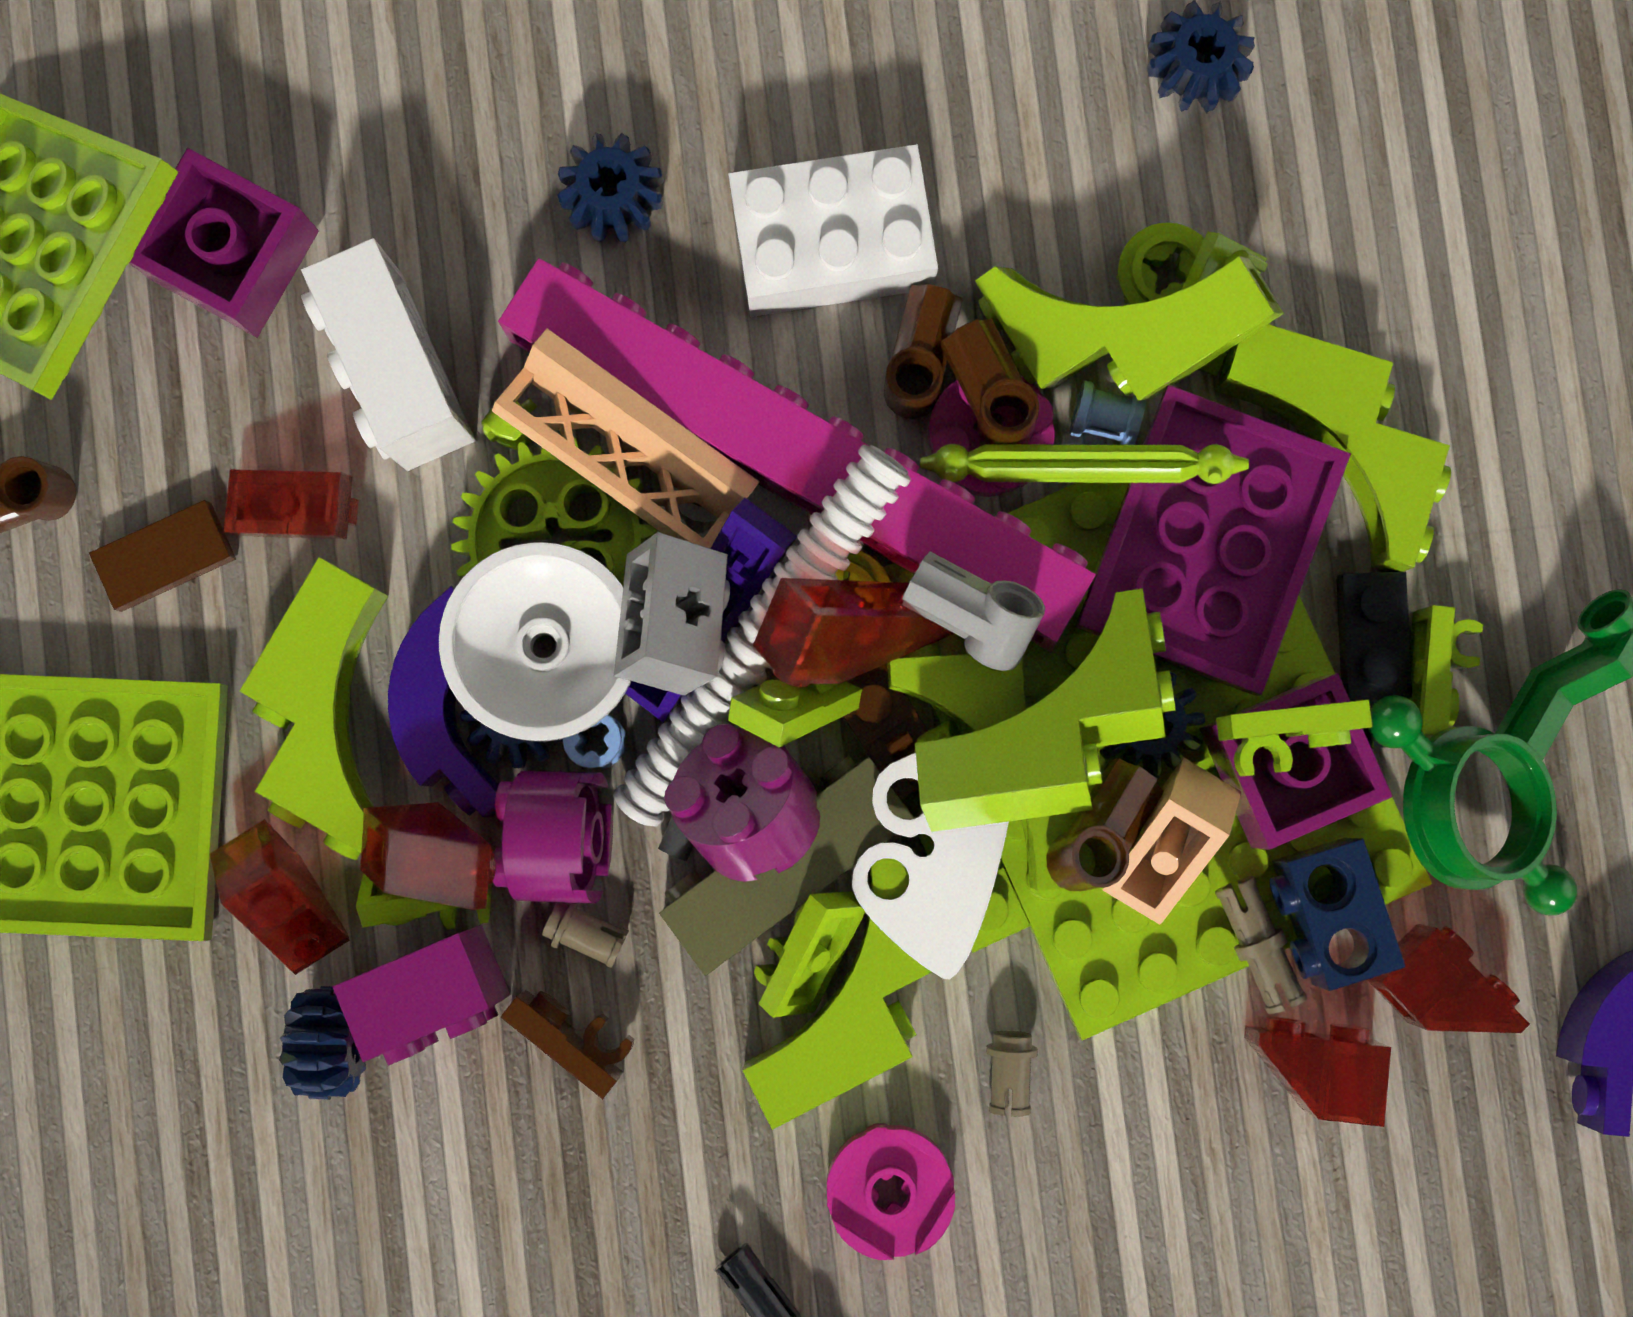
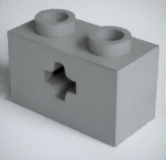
M660 532L655 533L627 554L614 669L615 677L684 696L717 677L725 656V645L720 639L723 611L727 606L730 595V585L726 580L728 554Z

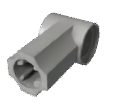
M931 551L920 563L902 598L904 600L903 606L964 638L966 651L982 665L1002 671L1013 670L1019 665L1045 613V605L1042 599L1029 588L1016 582L1005 580L995 581L991 584Z

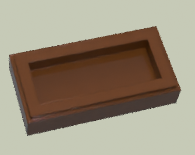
M206 500L89 552L113 609L120 612L236 560L212 503Z

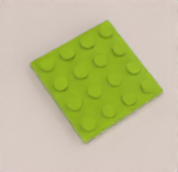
M0 94V374L52 400L63 379L68 375L72 363L94 323L101 316L104 305L124 269L132 260L138 244L157 210L163 204L166 194L179 171L161 158L3 94Z
M0 674V933L183 941L212 940L228 685L221 683Z

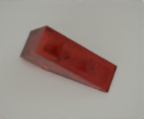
M781 578L753 643V647L773 668V673L778 679L795 687H807L809 684L843 683L954 633L902 605L904 601L902 598L909 583Z

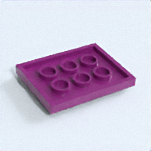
M1168 385L1162 394L1144 445H1183L1199 453L1206 446L1219 444L1228 448L1232 454L1249 459V469L1232 474L1229 479L1219 484L1207 483L1198 475L1182 483H1129L1095 572L1096 576L1090 585L1075 627L1100 637L1111 613L1115 593L1143 588L1147 614L1160 612L1166 651L1153 653L1154 658L1251 695L1260 696L1263 694L1351 453Z

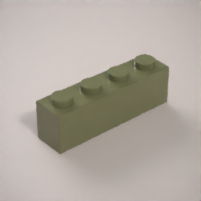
M849 755L820 777V780L826 787L825 790L816 796L817 809L820 812V827L811 847L792 867L779 874L775 869L755 875L758 880L747 882L729 879L717 871H714L702 880L696 870H694L664 893L671 904L659 912V914L704 976H707L807 901L810 894H817L856 865L858 859L868 848L879 843H885L896 835L885 828L876 817L872 798L873 788L880 771L869 757L857 765ZM890 786L887 793V804L891 812L901 819H914Z

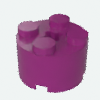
M731 724L717 725L705 734L702 743L694 748L681 763L664 795L665 804L671 811L672 818L680 831L718 873L736 881L758 880L755 876L757 874L775 869L779 874L792 867L811 847L820 827V812L817 809V793L815 788L785 745L779 748L743 728H735Z
M520 771L513 781H501L499 783L495 798V809L497 818L503 821L502 847L495 849L492 858V880L496 887H507L512 898L517 901L594 904L600 900L603 891L592 890L596 876H608L613 844L612 804L599 803L597 788H609L607 780L602 773Z

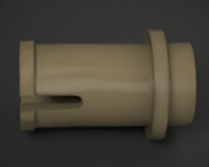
M557 902L542 933L543 936L553 940L551 947L557 949L559 944H563L612 968L629 930L621 929L577 909L578 903H570L569 905L564 902Z
M996 1031L993 1033V1043L986 1045V1053L992 1056L991 1103H989V1112L1005 1116V1109L1009 1107V1089H1011V1117L1027 1116L1031 1114V1106L1029 1105L1031 1058L1038 1056V1049L1032 1045V1035L1021 1031Z

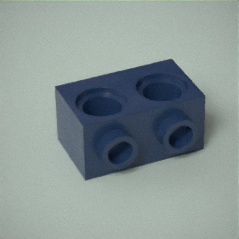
M1345 837L1272 860L1277 875L1270 878L1272 896L1279 912L1283 916L1290 915L1297 937L1296 940L1290 942L1291 954L1296 968L1303 979L1310 978L1312 985L1332 991L1406 967L1364 839ZM1324 865L1333 876V889L1325 899L1316 901L1309 892L1308 879L1315 868ZM1347 929L1352 935L1354 949L1346 961L1336 964L1330 956L1329 943L1336 932Z

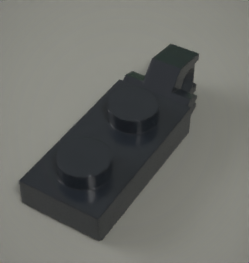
M1406 572L1343 573L1338 575L1336 584L1341 681L1350 701L1369 700L1371 709L1378 700L1387 696L1398 695L1411 699L1412 680ZM1363 728L1372 749L1388 748L1376 742L1368 728Z

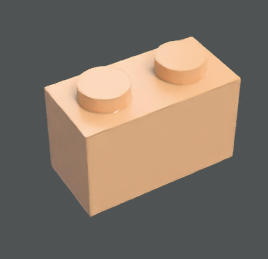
M1184 757L1161 787L1164 790L1163 794L1129 850V865L1126 874L1118 883L1103 888L1104 892L1159 925L1229 837L1241 796L1240 790Z

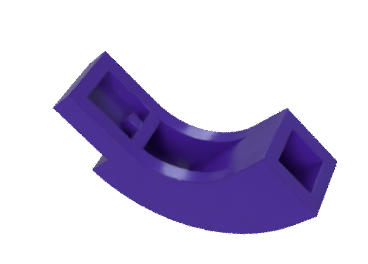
M745 497L731 511L710 548L728 554L726 580L730 585V595L727 606L723 611L720 639L726 644L729 642L727 633L730 628H739L741 626L738 617L743 611L751 612L753 608L750 600L754 595L764 594L763 582L768 578L774 579L777 576L774 572V567L778 562L783 561L786 556V550L789 546H792L797 538L794 533ZM631 681L625 693L663 723L669 717L671 710L681 704L682 697L680 694Z
M450 586L420 614L408 630L396 654L388 688L390 728L400 757L419 786L433 787L446 775L451 782L444 789L463 812L470 816L477 810L482 817H493L496 815L495 798L499 784L470 753L460 737L455 718L456 697L448 685L440 660V624L447 602L455 589L453 586Z
M1633 950L1613 959L1602 967L1577 994L1562 1024L1556 1057L1581 1065V1074L1576 1076L1572 1085V1105L1574 1111L1578 1114L1577 1123L1601 1134L1630 1137L1633 1094Z

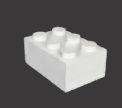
M918 144L728 173L750 317L909 293L911 285H935L938 264Z
M374 238L301 269L310 289L309 292L301 295L303 304L318 331L324 329L335 346L336 350L327 353V358L341 387L344 390L350 387L361 406V409L353 412V417L363 440L369 448L376 446L384 460L392 458L406 471H409L476 441L402 273Z

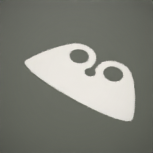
M916 753L890 764L879 774L873 788L872 804L876 817L885 828L895 834L910 838L918 834H926L934 841V850L926 857H919L914 854L909 846L894 842L879 843L872 846L857 861L853 870L852 888L858 903L870 919L894 943L928 970L943 979L950 980L959 972L967 960L981 928L994 887L1009 821L931 832L924 813L912 820L901 819L895 816L887 804V793L890 786L897 780L913 778L918 781ZM884 858L895 859L901 862L909 874V885L906 892L892 900L876 896L870 890L867 882L870 867L876 861Z

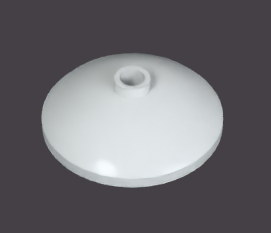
M544 542L520 544L503 549L482 560L462 578L447 602L440 624L439 653L441 665L448 685L456 699L466 711L485 726L503 735L521 740L552 741L563 739L583 732L597 724L617 706L631 684L630 680L614 676L623 586L613 573L599 561L582 551L560 544ZM544 635L553 637L556 641L555 652L547 658L535 656L533 645L536 639Z

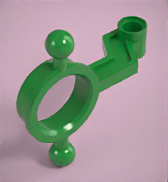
M1622 589L1608 591L1598 596L1583 609L1577 622L1578 628L1586 636L1582 644L1534 667L1530 671L1495 733L1481 727L1461 726L1442 730L1428 738L1421 731L1423 719L1417 705L1410 699L1398 695L1384 697L1378 700L1370 709L1372 727L1368 728L1373 739L1388 748H1401L1412 760L1403 792L1405 828L1417 858L1424 868L1440 882L1457 889L1479 890L1493 887L1503 880L1522 878L1524 881L1523 895L1527 904L1534 911L1548 916L1562 914L1575 903L1577 884L1574 877L1560 866L1553 864L1544 865L1542 862L1551 845L1557 819L1555 790L1543 759L1574 705L1633 677V597L1628 591ZM1475 751L1489 757L1502 772L1508 785L1512 810L1510 829L1503 847L1495 857L1484 864L1479 863L1465 846L1455 815L1457 781L1465 762Z

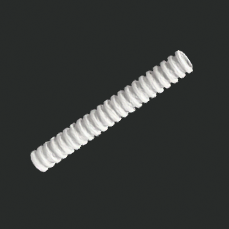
M862 445L858 450L861 456L859 462H850L846 467L849 476L846 480L837 479L834 484V488L837 491L833 497H824L822 500V505L825 508L823 512H814L810 517V522L813 526L810 530L802 529L797 536L800 544L798 546H789L786 550V556L789 558L787 562H778L774 567V572L777 576L774 579L768 578L763 582L764 594L753 596L750 600L753 608L751 612L743 611L738 617L741 626L739 628L732 627L728 631L727 638L729 642L728 644L724 643V661L717 677L687 695H682L681 703L683 706L674 707L669 713V718L672 722L661 724L658 729L660 738H653L647 744L649 754L643 753L636 759L637 769L629 770L624 776L626 785L621 784L613 791V797L618 807L628 817L646 826L657 827L663 822V811H669L664 801L665 791L673 781L681 763L694 748L702 743L705 734L711 728L720 724L732 725L728 721L731 698L754 688V684L761 685L767 679L765 669L775 668L779 663L776 654L778 652H786L791 646L788 640L789 636H798L802 631L800 621L802 619L809 620L814 615V610L811 607L813 603H822L826 598V594L823 591L826 586L834 587L838 582V578L835 575L837 570H846L850 565L847 558L850 553L858 554L862 549V545L859 542L861 537H870L874 532V528L871 525L875 519H884L887 514L883 508L887 502L895 503L899 498L896 489L899 485L907 487L911 481L908 471L891 456L873 445Z

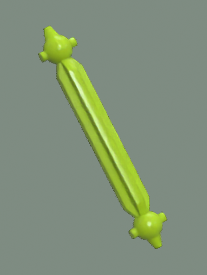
M947 444L941 447L937 453L921 458L920 467L935 472L941 479L951 482L961 481L970 474L985 482L1182 483L1198 475L1207 483L1219 484L1229 479L1232 474L1248 470L1249 459L1232 454L1228 448L1219 444L1206 446L1199 453L1183 445L985 444L968 452L961 445Z

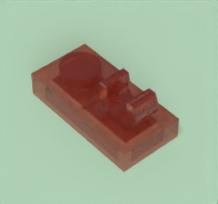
M230 469L224 532L237 536L347 539L348 525L357 526L359 500L351 498L353 476L342 472Z

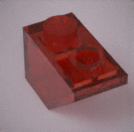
M439 802L364 808L360 870L379 889L387 894L465 909H486L488 884L493 882L496 872L495 856L490 843Z
M265 819L210 853L221 904L295 975L350 941L346 929L301 856Z
M1416 924L1398 942L1406 967L1367 979L1407 1023L1428 1031L1522 1033L1530 1025L1514 1008L1520 1002L1517 995L1495 975L1490 973L1485 978L1469 961L1474 955L1471 947L1456 932L1446 926L1439 930L1436 927Z
M1273 1016L1266 1017L1265 1027L1245 1025L1244 1038L1302 1110L1318 1120L1384 1127L1391 1047L1370 1039L1371 1029L1332 1023L1330 1024V1034L1305 1032V1021Z

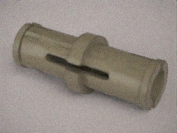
M1255 876L1237 880L1239 889L1246 902V907L1240 905L1231 883L1217 889L1215 894L1220 899L1239 941V944L1234 949L1240 961L1248 962L1266 1005L1267 1013L1275 1014L1285 1011L1283 1001L1275 985L1276 983L1282 985L1291 1008L1306 1001L1307 995L1302 990L1283 948L1288 942L1282 928H1274L1266 905L1256 885Z

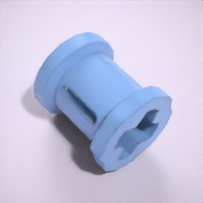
M1084 380L1074 408L1070 435L1080 437L1085 432L1120 441L1121 445H1135L1144 416L1146 400L1138 401L1135 395L1129 398L1095 389L1094 382Z
M607 715L592 726V728L598 730L606 726L609 730L603 739L609 747L605 754L595 751H589L585 754L582 748L587 744L588 740L583 732L563 738L564 750L569 758L579 766L609 768L619 762L625 753L626 731L620 721L611 715Z

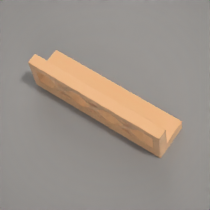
M548 328L532 345L524 368L495 401L492 412L661 533L703 547L711 548L731 511L744 497L748 499L759 483L753 476ZM532 384L554 400L557 416L534 417L515 402ZM594 428L606 437L609 454L587 455L575 446L572 429ZM555 430H560L561 435L555 432ZM645 465L658 475L661 492L640 493L628 484L625 467ZM698 503L718 519L703 538L681 522L677 504Z

